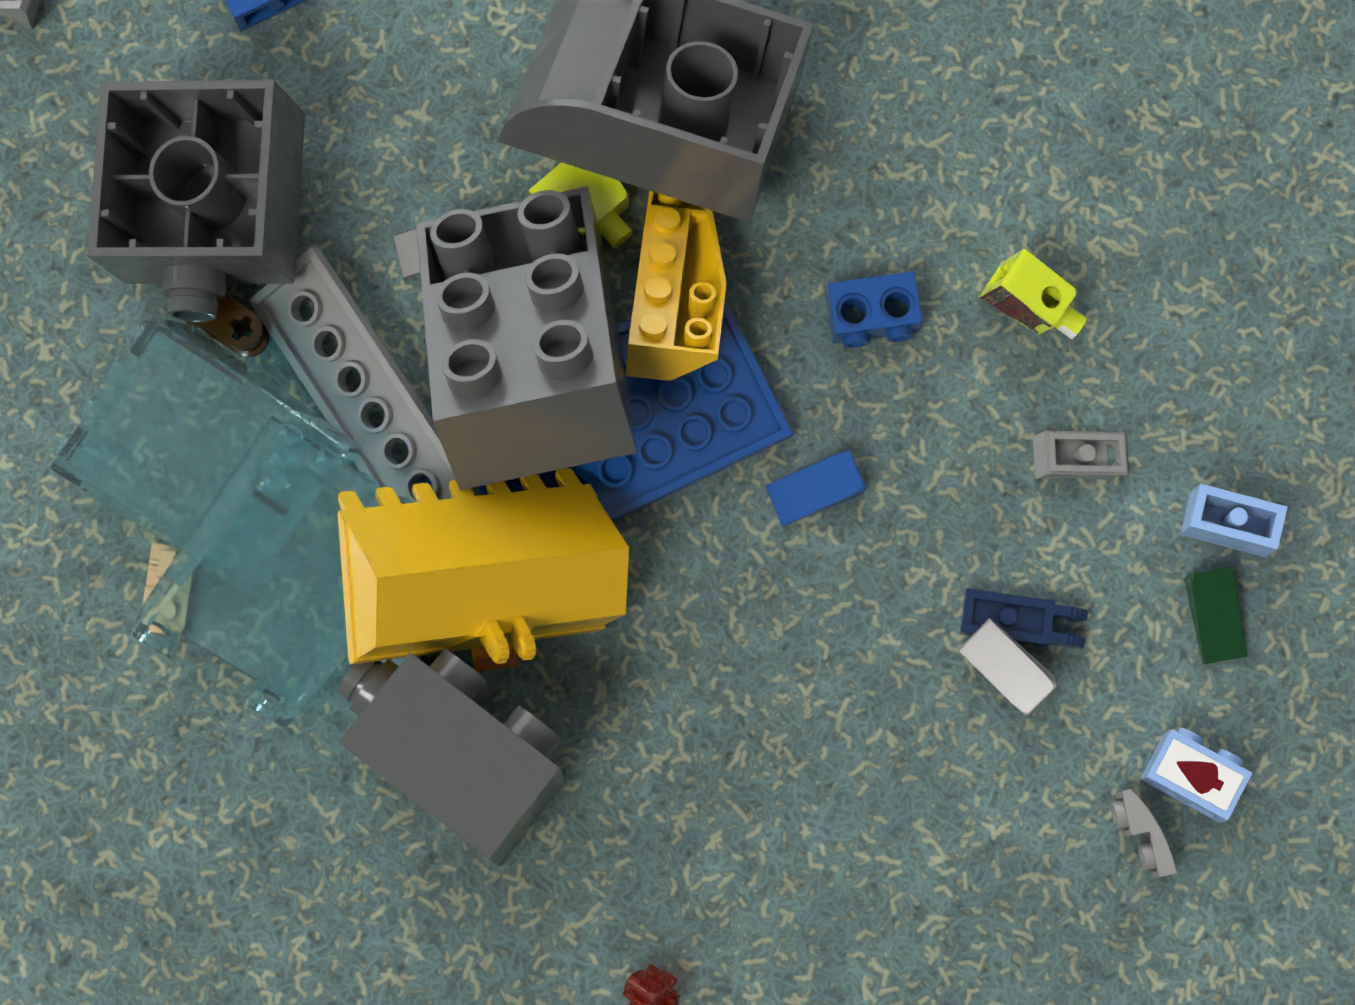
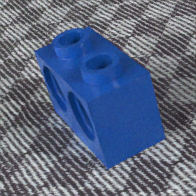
M915 271L827 283L825 297L833 344L843 342L845 348H858L870 344V338L887 336L888 342H901L912 339L913 332H919L923 321ZM889 301L901 302L906 307L907 314L900 318L891 317L885 311L884 305ZM846 307H856L863 313L864 320L857 324L848 323L842 318L841 311Z

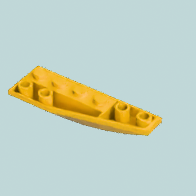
M650 190L628 341L626 376L671 381L718 360L726 277L713 211Z

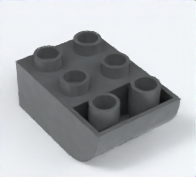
M555 0L503 125L498 142L750 223L799 87L814 24L741 0Z
M588 186L564 192L554 190L539 191L522 201L476 211L456 209L444 213L435 220L416 223L432 418L459 490L637 453L615 301L600 230ZM577 228H585L586 233L582 236Z

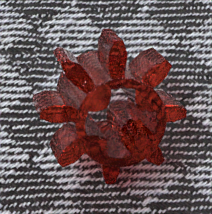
M649 964L647 971L638 970L628 978L623 995L631 1001L628 1005H678L680 995L673 989L678 979L666 970H660L653 964Z

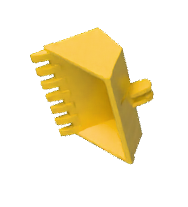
M570 468L556 470L555 478L559 487L546 488L539 475L535 474L520 477L524 491L511 492L505 481L485 485L489 495L475 496L471 488L459 490L456 480H451L448 488L452 498L442 500L437 498L430 484H414L412 493L416 502L405 504L400 502L392 487H380L375 492L379 505L377 507L364 508L355 491L339 492L338 502L341 510L338 511V527L349 663L353 665L405 658L409 652L414 656L441 653L444 648L448 651H458L484 647L492 661L496 664L506 663L509 658L508 644L510 643L516 654L519 655L518 657L524 661L531 660L536 655L535 640L602 631L605 629L606 624L626 614L629 546L597 499V494L590 484H581Z

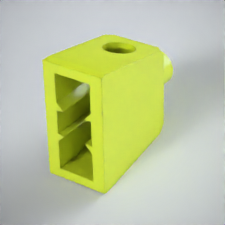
M561 162L528 190L530 196L544 190L564 192L588 186L600 234L612 248L616 249L621 246L633 233L631 228L619 216L629 207V196L618 180ZM577 228L582 236L586 233L585 228Z

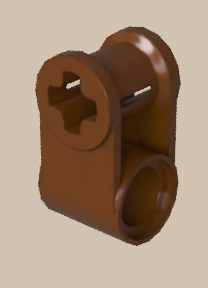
M226 292L225 299L219 301L217 318L215 320L206 322L185 321L196 330L198 327L205 331V336L212 340H217L243 357L260 355L269 343V334L259 317L238 303ZM241 329L245 331L252 329L254 332L250 338L238 336V332Z

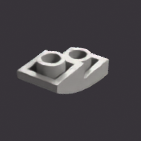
M1131 789L1115 793L1117 802L1111 803V814L1115 828H1123L1124 837L1142 834L1144 843L1138 844V853L1143 870H1150L1152 879L1177 874L1168 843L1150 810Z

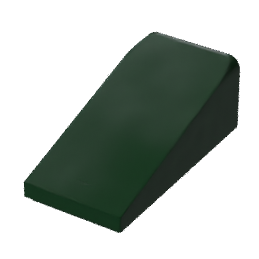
M1233 567L1197 572L1186 576L1184 582L1202 664L1247 657Z

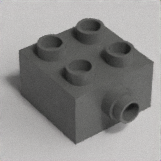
M275 80L101 82L87 257L125 284H162V294L168 297L167 315L184 321L206 322L215 320L217 318L219 301L225 299L226 284H294L305 113Z
M445 648L430 667L410 652L400 665H397L392 660H386L384 663L376 661L354 664L341 681L337 691L348 702L352 701L350 710L358 716V719L339 743L500 867L566 782L560 767L554 764V761L565 748L561 743L562 738L519 705L504 724L482 708L494 693L487 686L489 682Z

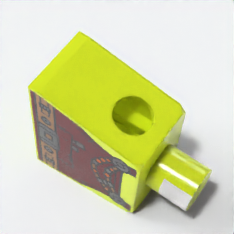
M1022 249L1004 260L979 296L1038 335L1055 327L1067 337L1073 339L1087 320L1084 315L1070 306V303L1077 294L1076 289L1026 249Z

